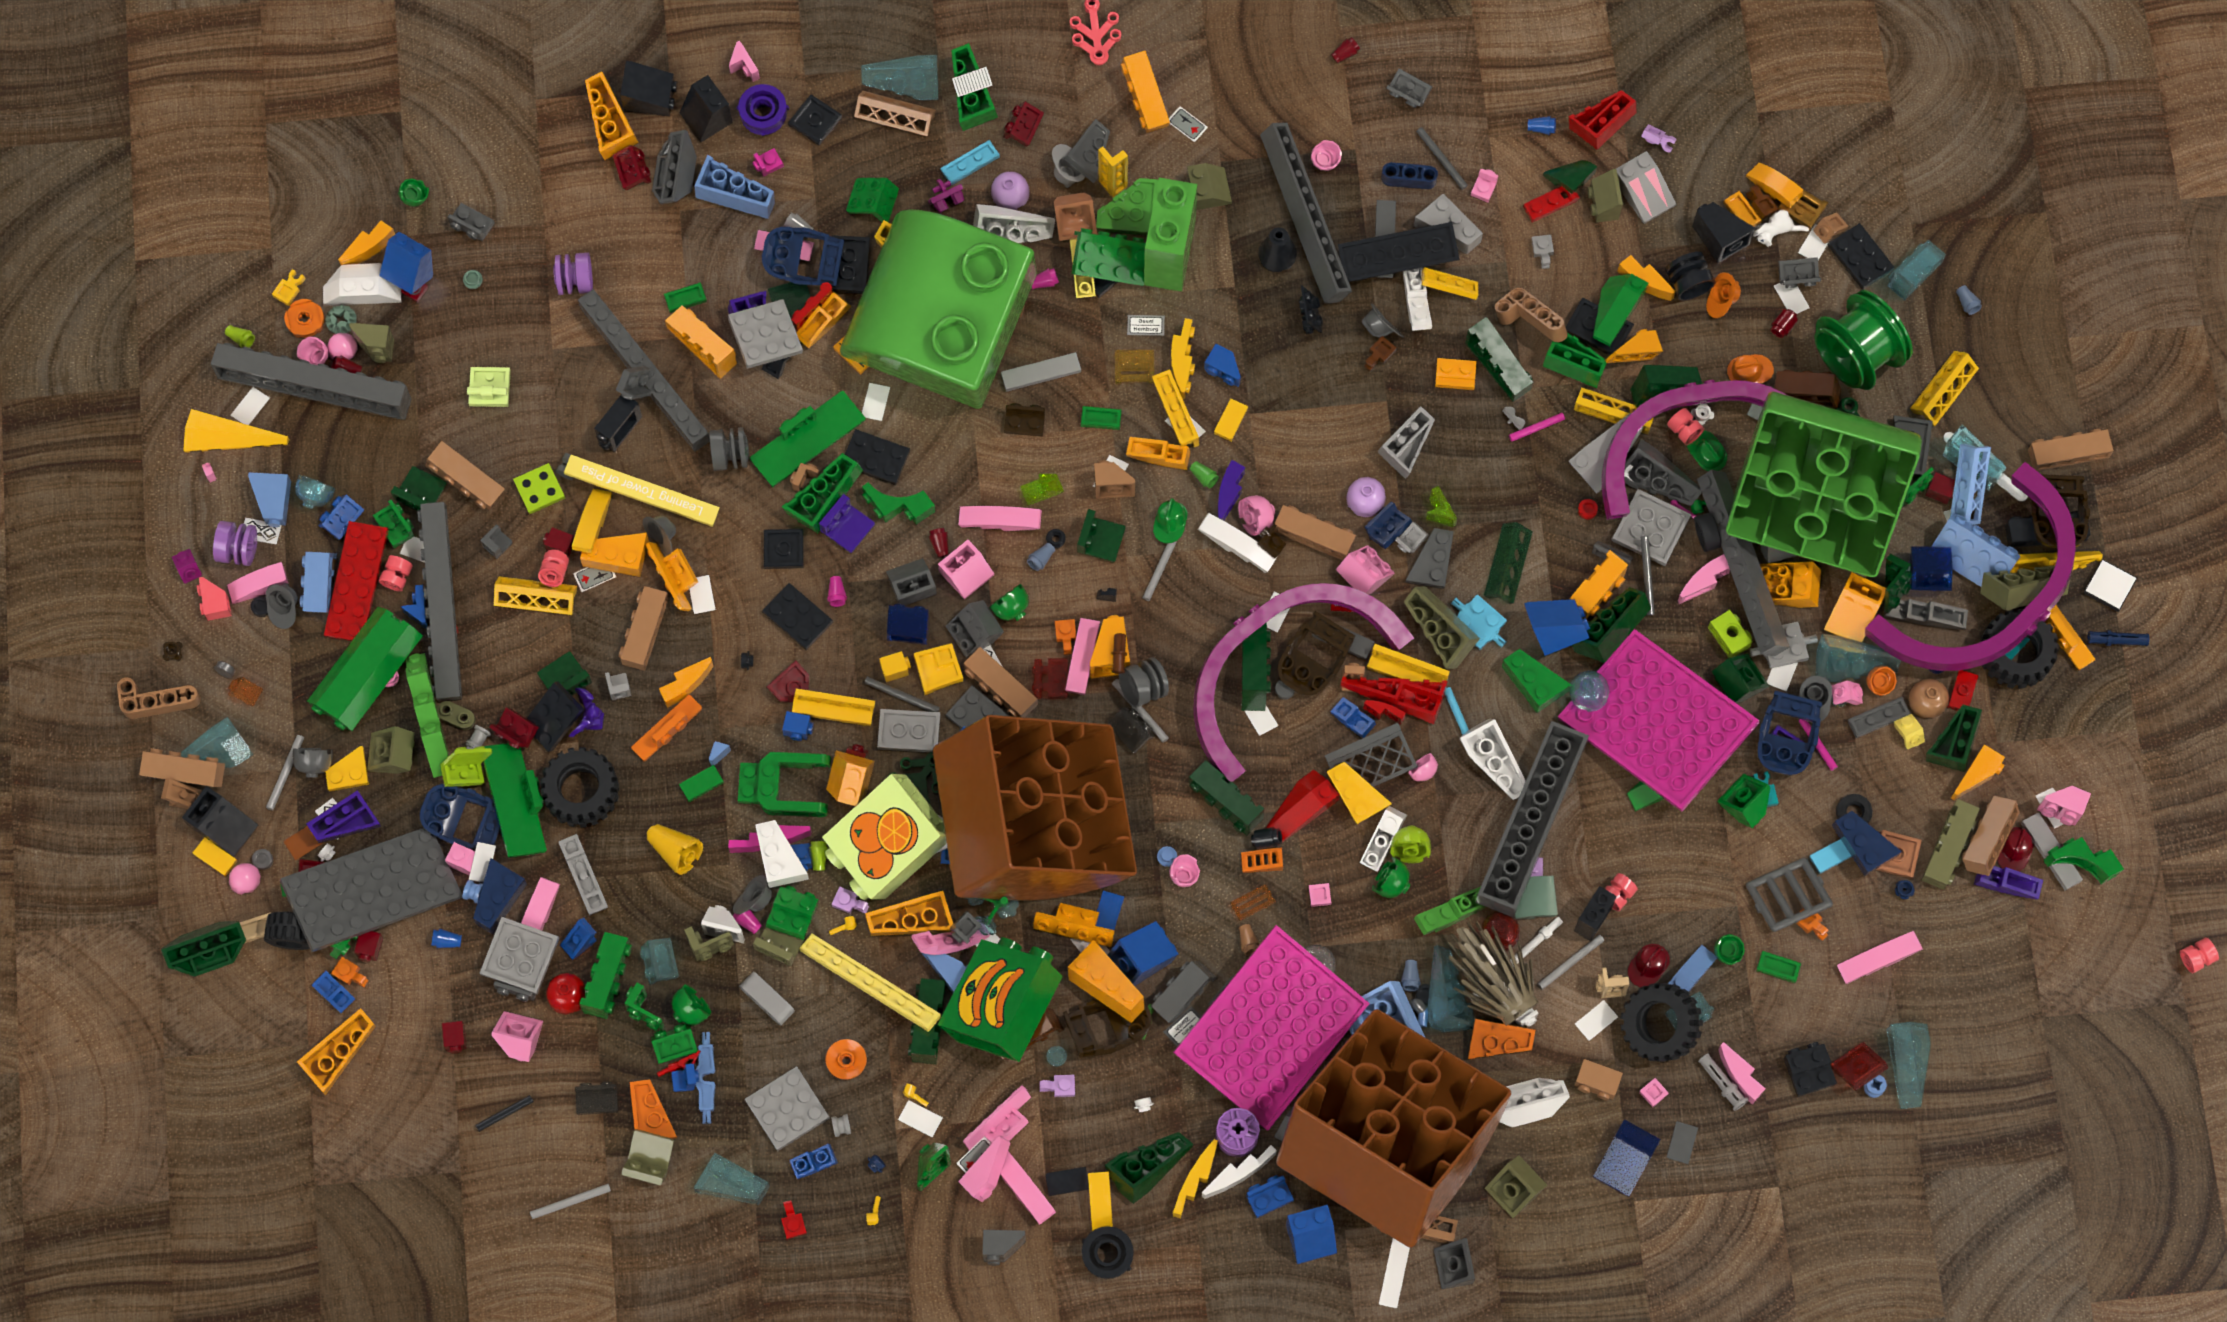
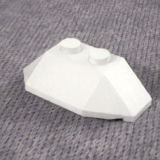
M381 263L341 265L323 286V305L401 302V288L379 276L382 267Z
M1536 1078L1506 1086L1511 1090V1096L1499 1122L1510 1127H1516L1552 1117L1570 1097L1564 1081Z

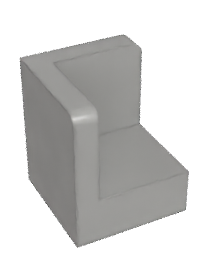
M609 672L605 673L612 700L632 696L626 673L610 676Z

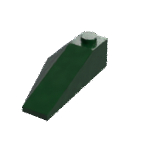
M1180 1132L1158 1139L1152 1145L1146 1147L1142 1145L1133 1152L1127 1153L1126 1151L1120 1153L1105 1164V1168L1109 1172L1118 1191L1134 1204L1150 1192L1193 1147V1143Z

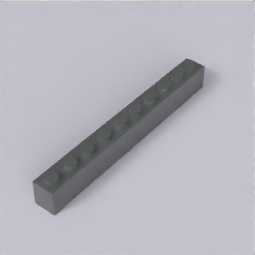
M1272 123L1260 134L1323 301L1324 303L1340 302L1352 292L1288 123Z
M593 289L578 299L582 312L627 368L646 366L650 369L649 379L644 387L652 391L650 397L692 450L696 452L709 443L710 437L707 430L596 291Z
M1710 470L1699 477L1697 481L1708 511L1712 514L1717 525L1721 546L1760 654L1776 656L1790 647L1752 542L1730 536L1726 533V526L1734 499V493L1727 474L1722 471Z
M445 502L420 504L421 510H418V521L422 522V529H419L420 541H423L424 549H421L422 561L425 560V568H422L423 580L427 581V587L424 588V597L428 599L429 606L425 607L426 618L430 619V626H427L428 638H431L432 643L428 650L429 657L433 658V665H430L431 677H434L435 681L432 689L434 697H436L438 702L462 700L447 506Z

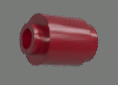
M1783 309L1771 324L1770 331L1778 338L1787 336L1798 322L1797 314L1791 309Z

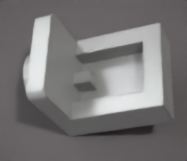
M1412 522L1395 541L1399 543L1397 546L1403 552L1414 553L1429 534L1417 523Z

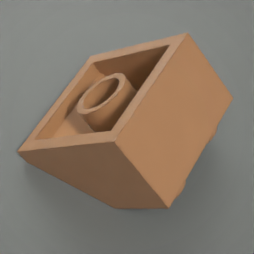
M1103 460L1094 463L1096 499L1135 497V479L1114 462Z

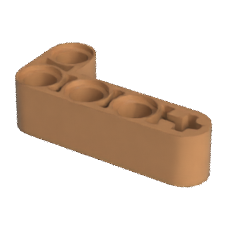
M1523 288L1513 289L1494 306L1498 321L1502 325H1509L1521 316L1554 342H1562L1567 338L1568 334L1563 318Z
M122 678L117 684L120 709L129 719L192 709L201 702L198 691L191 685L139 694V689L131 678ZM127 686H132L129 692H124ZM170 697H174V698H175L172 703H170V704H167V703H166V701H167L168 698H170ZM149 701H155L152 707H146ZM129 705H135L133 710L126 711Z

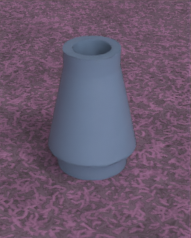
M1966 285L1957 289L1956 293L1959 296L1964 312L1972 315L1982 308L1981 300Z
M1046 543L1043 547L1029 555L1027 559L1028 565L1035 571L1043 569L1055 552V548L1050 543Z
M1415 960L1405 961V968L1400 983L1405 991H1416L1421 985L1417 961Z

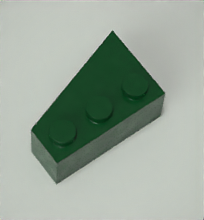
M1643 365L1630 391L1635 407H1639L1661 393L1684 387L1688 383L1701 385L1702 381L1697 367Z
M1962 705L1948 723L1946 729L1939 735L1937 741L1926 753V762L1965 772L1982 719V709Z

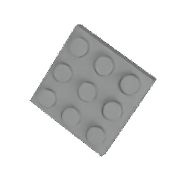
M783 299L728 314V321L747 369L803 352Z
M1637 489L1629 505L1630 513L1623 517L1612 541L1642 555L1640 537L1648 536L1650 560L1666 566L1691 514Z
M501 917L479 974L538 995L559 941V936Z
M797 1066L745 1098L749 1108L777 1151L830 1119Z

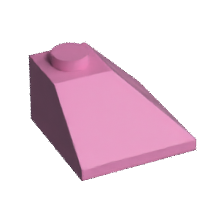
M504 1011L492 1031V1037L508 1057L518 1061L529 1062L535 1052L543 1021Z

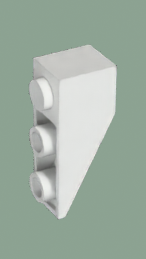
M1391 806L1385 810L1360 861L1361 864L1378 872L1391 848L1392 838L1401 829L1407 817L1406 814Z

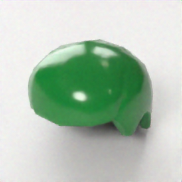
M406 179L399 186L398 195L401 201L408 206H420L428 198L429 187H426L422 180Z
M1733 934L1721 936L1714 946L1716 958L1726 965L1740 962L1745 952L1744 943Z

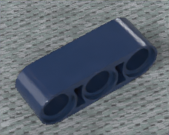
M1390 162L1383 166L1381 180L1387 186L1432 189L1436 186L1438 171L1433 166ZM1392 172V173H1394L1395 175H1394V176H1388L1386 173ZM1412 174L1414 177L1408 178L1405 175ZM1429 175L1433 177V179L1428 180L1425 178V176Z

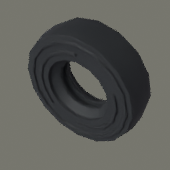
M1850 794L1840 800L1836 808L1837 819L1847 814V808L1850 805H1857L1862 811L1861 818L1869 823L1873 810L1867 798L1859 794Z

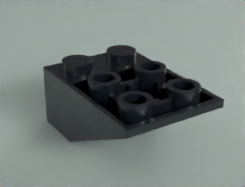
M208 786L204 788L182 817L189 827L233 857H235L259 826Z

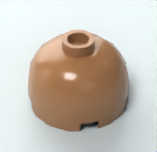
M1931 678L1922 679L1914 684L1908 696L1910 709L1915 715L1924 719H1934L1942 715L1949 702L1947 688L1940 681Z

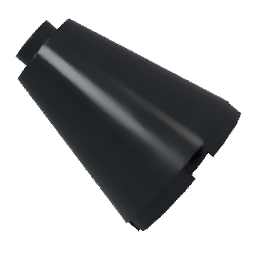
M1278 227L1274 228L1261 243L1258 256L1264 268L1272 272H1281L1282 270H1288L1295 263L1297 250L1288 232L1284 228Z

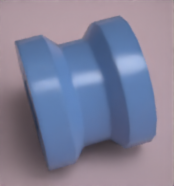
M468 880L464 887L462 898L465 900L472 899L475 903H478L483 884H475L473 880Z
M1878 1074L1870 1076L1864 1084L1865 1093L1872 1098L1881 1096L1887 1087L1886 1080Z

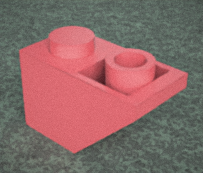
M199 577L200 584L197 585V592L199 597L202 596L203 603H200L201 614L205 615L208 621L232 616L229 597L226 592L204 577Z

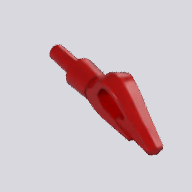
M699 1050L679 1061L668 1064L667 1068L657 1072L658 1077L668 1072L672 1073L680 1068L684 1069L690 1059L693 1060L691 1064H695L701 1051Z

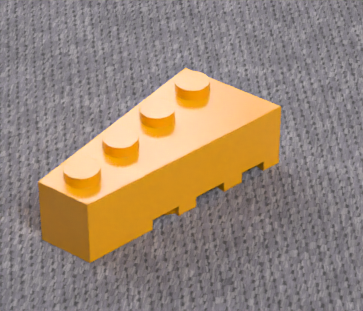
M681 306L665 320L667 329L719 379L737 364L734 349L709 329L703 321L696 318L691 309Z
M1094 940L1068 966V977L1072 983L1132 1023L1144 1010V996Z
M360 1008L298 1060L297 1063L326 1095L376 1026Z

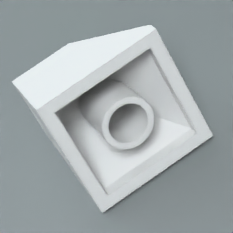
M715 905V908L709 906L701 923L704 934L717 937L730 931L733 941L744 944L745 939L742 929L731 913L727 911V908Z

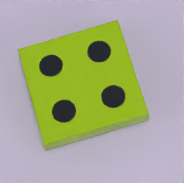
M549 463L513 479L529 515L565 499L564 493Z

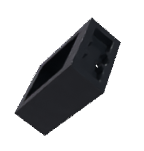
M622 394L594 428L599 442L598 445L606 451L609 449L612 452L617 450L642 418L638 402L622 397Z
M1599 886L1579 917L1574 932L1592 941L1610 913L1617 896Z

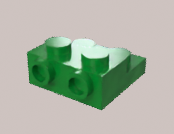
M780 886L766 922V927L804 940L817 910L819 899H816L815 895L810 892L802 894L797 892L792 886H786L785 888Z

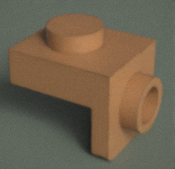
M801 463L797 472H793L790 482L794 491L799 492L802 490L807 476L817 478L820 475L815 465Z
M1357 663L1345 665L1342 670V678L1360 679V677L1364 676L1365 666H1360ZM1341 687L1342 691L1353 692L1351 690Z

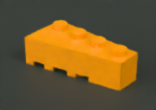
M1146 51L1124 57L1120 65L1127 81L1128 90L1133 96L1135 110L1140 114L1139 122L1141 128H1145L1146 133L1169 126L1170 121Z
M603 72L586 79L585 83L592 109L600 154L606 160L620 150L639 142Z
M943 890L865 913L871 936L918 934L930 931V933L951 932L950 927L953 925Z

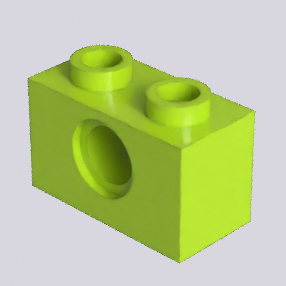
M1730 610L1710 621L1708 629L1728 658L1741 654L1749 649L1752 644L1751 634L1742 628L1739 617ZM1727 631H1734L1736 636L1730 637Z

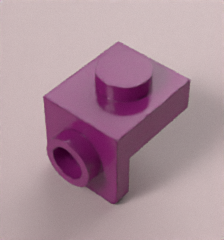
M190 548L172 556L176 569L185 584L202 576Z

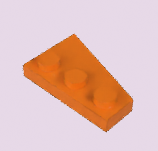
M1475 1018L1467 1059L1532 1050L1536 1030L1514 1025L1506 1026L1503 1023Z
M651 1080L630 1082L634 1128L676 1139L675 1131Z

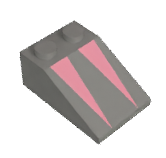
M1647 151L1616 168L1620 191L1644 224L1676 206V202L1658 166Z

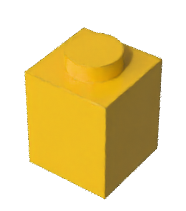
M902 651L879 658L886 682L909 675L908 669L911 668L908 656L904 657Z

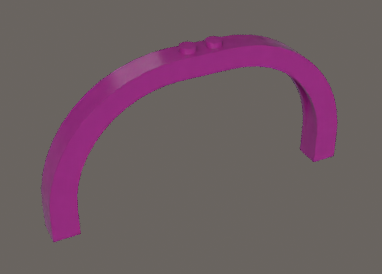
M1708 380L1701 385H1696V383L1685 384L1684 387L1661 393L1640 405L1618 428L1606 451L1602 469V496L1607 520L1626 517L1630 513L1624 480L1625 461L1634 437L1649 420L1671 409L1718 401H1743L1763 407L1768 393L1786 394L1755 382L1736 380L1715 382V380Z
M2026 462L2012 475L2011 483L2031 498L2047 516L2056 537L2057 561L2051 578L2043 590L2000 633L1988 640L1969 646L1938 647L1924 644L1908 637L1878 614L1865 628V635L1887 653L1903 662L1939 671H1956L1978 667L1992 662L2011 651L2027 635L2031 636L2037 630V625L2041 621L2044 622L2051 614L2050 611L2058 603L2070 581L2076 549L2075 531L2070 512L2059 492L2044 476Z
M1320 583L1287 590L1273 597L1262 606L1255 605L1248 611L1250 613L1248 617L1244 619L1241 616L1233 623L1235 627L1217 642L1203 663L1196 682L1193 704L1194 722L1201 747L1212 766L1226 777L1225 781L1227 783L1229 781L1233 782L1246 771L1222 738L1214 709L1216 682L1221 668L1231 652L1243 640L1278 613L1306 603H1329L1358 613L1369 621L1384 637L1391 648L1397 652L1413 640L1414 637L1394 612L1382 602L1363 591L1338 584Z

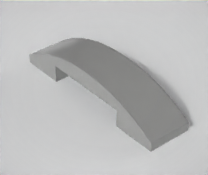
M575 834L559 841L558 843L589 916L608 908L578 835Z

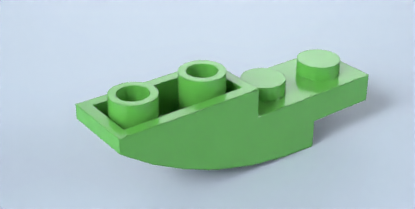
M1481 886L1456 896L1447 903L1416 915L1414 920L1423 935L1434 931H1441L1486 908L1476 903Z

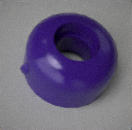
M766 84L755 85L747 89L742 94L739 105L736 107L739 110L740 119L745 128L752 133L762 136L779 130L786 120L787 110L790 109L786 105V100L780 90ZM765 106L772 109L766 116L755 114V110Z

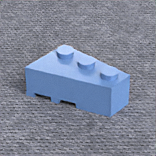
M306 552L305 556L302 557V567L305 568V575L301 577V587H304V595L300 597V607H303V611L329 612L333 592L331 583L332 577L335 574V570H332L333 559H336L337 553Z

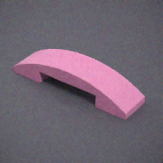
M978 920L982 926L969 938L970 942L968 944L964 942L958 943L952 937V931L932 935L930 931L914 934L911 938L920 952L930 955H941L974 946L980 943L981 939H987L990 933L982 921Z

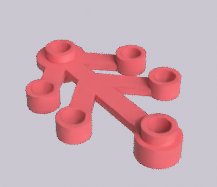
M1085 0L1084 8L1090 14L1091 29L1082 24L1078 16H1073L1070 19V27L1077 29L1093 41L1094 47L1085 42L1083 36L1079 33L1073 35L1072 43L1074 46L1080 47L1089 53L1092 63L1103 65L1109 58L1108 51L1116 42L1121 40V31L1113 29L1110 32V38L1103 46L1101 45V39L1113 25L1119 22V15L1116 12H1110L1108 20L1099 29L1097 16L1100 8L1099 0ZM1089 2H1095V5H1089ZM1111 17H1116L1117 19H1116V20H1111L1110 18H1111ZM1078 21L1079 23L1074 25L1072 22ZM1118 34L1119 36L1115 38L1112 35ZM1080 38L1081 41L1076 42L1075 39ZM1101 53L1102 56L1097 57L1096 54Z

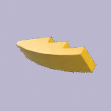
M593 488L577 527L572 550L592 553L595 540L598 539L600 529L603 527L612 492Z
M1214 1139L1189 1172L1179 1193L1173 1217L1181 1219L1186 1199L1194 1201L1199 1182H1208L1218 1140Z

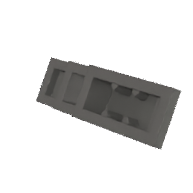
M1376 201L1375 237L1395 233L1396 201ZM1393 274L1378 277L1393 278Z
M1911 599L1907 601L1900 600L1897 608H1893L1890 613L1885 612L1884 603L1883 618L1925 626L1963 630L1966 629L1968 610L1932 601L1924 603Z

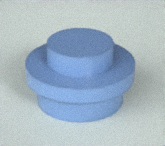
M1168 846L1161 848L1157 854L1158 862L1165 867L1171 866L1173 860L1177 857V852Z

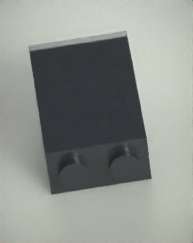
M626 61L620 94L624 112L670 116V111L674 110L675 106L673 92H677L678 81H675L674 74L632 61Z
M709 75L691 85L679 113L701 143L732 124L729 103Z
M1714 202L1708 205L1703 204L1697 209L1692 225L1717 263L1750 245L1755 231L1752 225Z

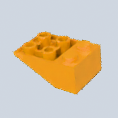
M1814 562L1760 564L1774 605L1797 608L1818 607L1821 569Z
M1851 572L1824 630L1860 647L1865 637V628L1874 619L1885 596L1886 588Z

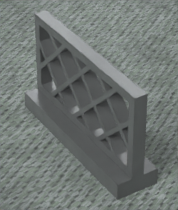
M1398 723L1325 755L1330 769L1334 768V765L1345 762L1350 767L1362 770L1361 777L1364 771L1374 774V781L1370 784L1372 787L1418 767ZM1398 736L1402 741L1400 751L1389 747L1391 740ZM1374 747L1385 748L1382 759L1371 756ZM1403 748H1405L1407 754L1402 752ZM1370 749L1369 754L1363 753ZM1387 750L1399 754L1395 764L1384 761ZM1358 754L1367 757L1363 768L1352 764L1354 757ZM1401 755L1409 757L1412 763L1411 766L1406 768L1397 766ZM1369 758L1380 762L1377 773L1365 769ZM1382 763L1394 767L1391 775L1386 777L1379 774ZM1377 776L1382 777V779L1376 781Z

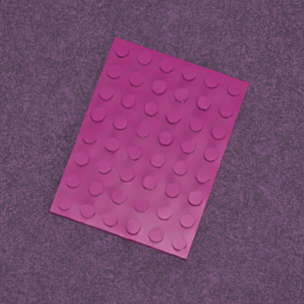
M1635 629L1558 715V720L1571 729L1589 735V743L1681 812L1759 724V720Z
M1275 925L1173 1053L1237 1107L1246 1109L1254 1114L1259 1125L1268 1131L1370 1003Z

